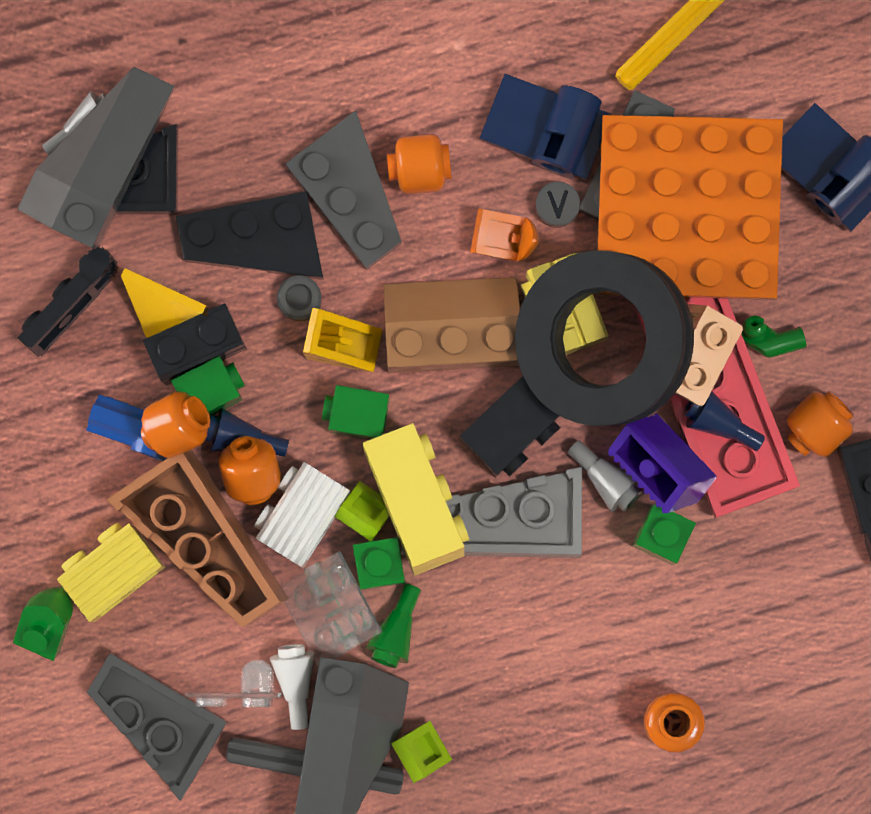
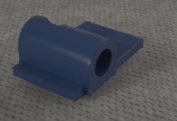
M504 74L479 140L531 159L532 165L573 180L575 176L587 180L602 141L603 115L612 114L600 110L601 99L585 90L562 85L559 92L555 93L511 75Z
M814 103L782 137L781 169L808 193L805 197L837 227L840 224L843 225L851 233L871 211V137L863 135L856 141L822 108Z

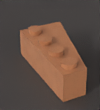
M193 450L167 458L106 499L116 510L121 511L131 520L147 539H151L163 550L180 570H184L200 585L199 587L241 627L255 623L289 600Z

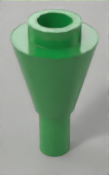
M404 584L395 610L390 612L366 646L368 650L373 652L371 658L373 661L390 668H397L399 662L408 663L413 623L412 613L421 589L418 587Z

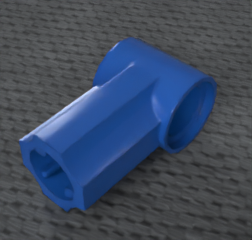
M98 396L91 409L86 431L129 445L131 450L161 461L167 459L159 455L155 450L149 449L142 440L143 409L108 396Z

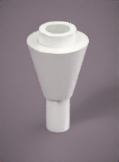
M303 644L280 646L277 648L278 654L271 656L269 659L285 700L288 701L291 729H305L309 727L306 699L309 694L314 652L305 651Z

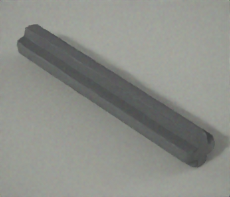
M232 737L227 746L226 759L230 763L301 776L305 750ZM382 766L369 790L395 795L399 794L402 789L404 771L398 768Z

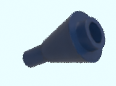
M711 391L703 406L688 401L683 411V415L687 417V428L727 439L733 438L754 451H758L765 440L763 434L743 424L742 420L713 391Z
M223 408L220 411L219 417L215 415L210 416V427L208 428L205 441L212 442V452H222L235 439L251 436L272 444L276 455L285 457L289 444L288 439L262 433V430Z

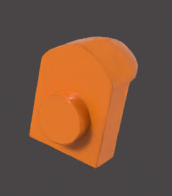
M478 209L470 253L520 262L528 258L535 251L539 243L537 229L530 219L486 209Z

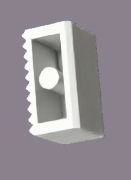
M305 462L299 470L294 466L288 470L278 489L284 492L283 496L275 508L268 504L254 525L255 528L260 530L256 537L257 540L302 568L305 567L334 521V516L340 506L351 493L350 490Z

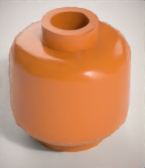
M435 134L401 137L396 142L395 153L387 154L389 181L398 180L399 187L404 194L438 192L444 188L445 180L452 179L449 144H442L440 138Z
M817 391L811 392L788 414L787 424L792 433L787 439L804 456H807L812 451L817 456L827 457L853 433V426L850 420L854 417V414L833 392L828 391L825 395Z
M173 392L150 404L144 410L141 427L142 440L149 449L155 450L165 458H172L200 446L206 440L208 428L210 427V415L206 406L199 398L190 396L185 392Z
M251 436L239 437L228 445L219 456L218 466L224 488L228 496L236 501L248 505L263 503L280 486L281 472L276 452L272 444L263 439Z
M665 693L656 697L648 705L644 714V729L647 737L655 746L668 752H683L691 749L700 741L705 730V717L701 707L692 698L681 693ZM669 713H675L679 718L673 719ZM664 718L669 721L667 728L664 725ZM680 723L675 730H672L674 724Z

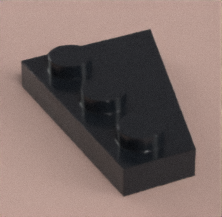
M177 124L162 128V131L153 133L116 214H178Z
M307 191L176 216L185 262L235 269H253L282 275H302L324 280Z

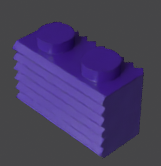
M657 413L654 416L650 415L641 420L627 423L608 449L609 456H614V461L620 462V468L626 469V475H632V481H638V488H644V494H650V500L656 501V507H662V513H670L698 503L717 478L716 474Z

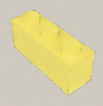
M414 423L363 442L364 454L413 575L416 576L464 557L463 542L469 541V536L461 516H451L446 501L451 500L452 495L444 475L435 476L429 461L436 457L427 434L418 436Z

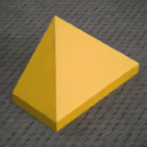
M125 268L121 275L146 338L197 315L207 316L209 309L206 305Z

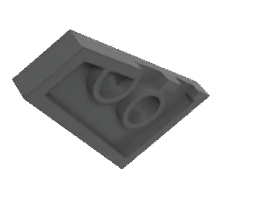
M356 110L285 163L288 170L302 188L307 191L309 197L366 270L402 244Z

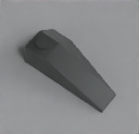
M133 67L36 168L18 210L91 248H100L175 86Z
M320 657L295 814H357L372 782L382 767V763L392 746L391 743L396 740L402 729L409 682L366 664Z

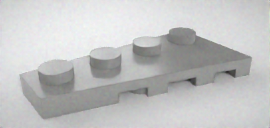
M582 467L569 469L564 473L551 476L533 477L526 479L524 482L502 487L498 485L484 488L480 492L462 496L459 494L453 495L451 500L446 501L451 516H461L469 536V541L463 542L464 556L581 558ZM401 545V555H405Z

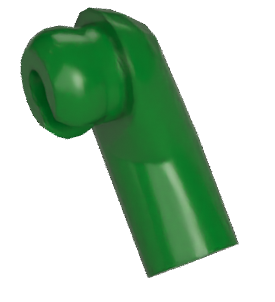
M756 315L746 318L743 322L741 334L745 344L764 357L772 358L807 348L806 338L801 327L777 333L764 324L762 317Z

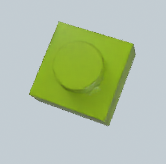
M359 481L334 517L372 542L390 516L382 496Z
M431 721L420 725L391 743L413 783L427 777L452 760Z

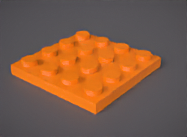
M603 115L598 250L629 254L654 264L673 280L684 298L777 300L783 119ZM609 291L596 293L597 295L622 296Z

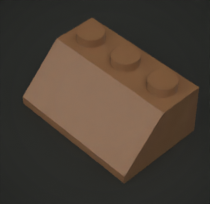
M516 277L384 284L388 373L519 366L515 343L516 324L520 312Z

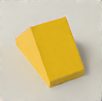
M312 308L303 353L307 360L374 372L383 329L322 309Z

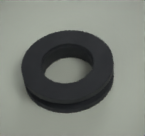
M602 250L587 251L569 256L557 262L546 270L533 284L522 303L517 319L515 334L516 353L521 372L531 391L551 411L567 420L584 425H621L635 422L651 415L665 405L676 393L691 363L694 347V328L690 310L683 294L673 280L660 268L645 259L629 254ZM609 291L622 295L635 305L644 320L647 341L643 358L634 372L617 384L602 386L589 383L574 371L566 358L563 335L567 318L578 303L591 294Z

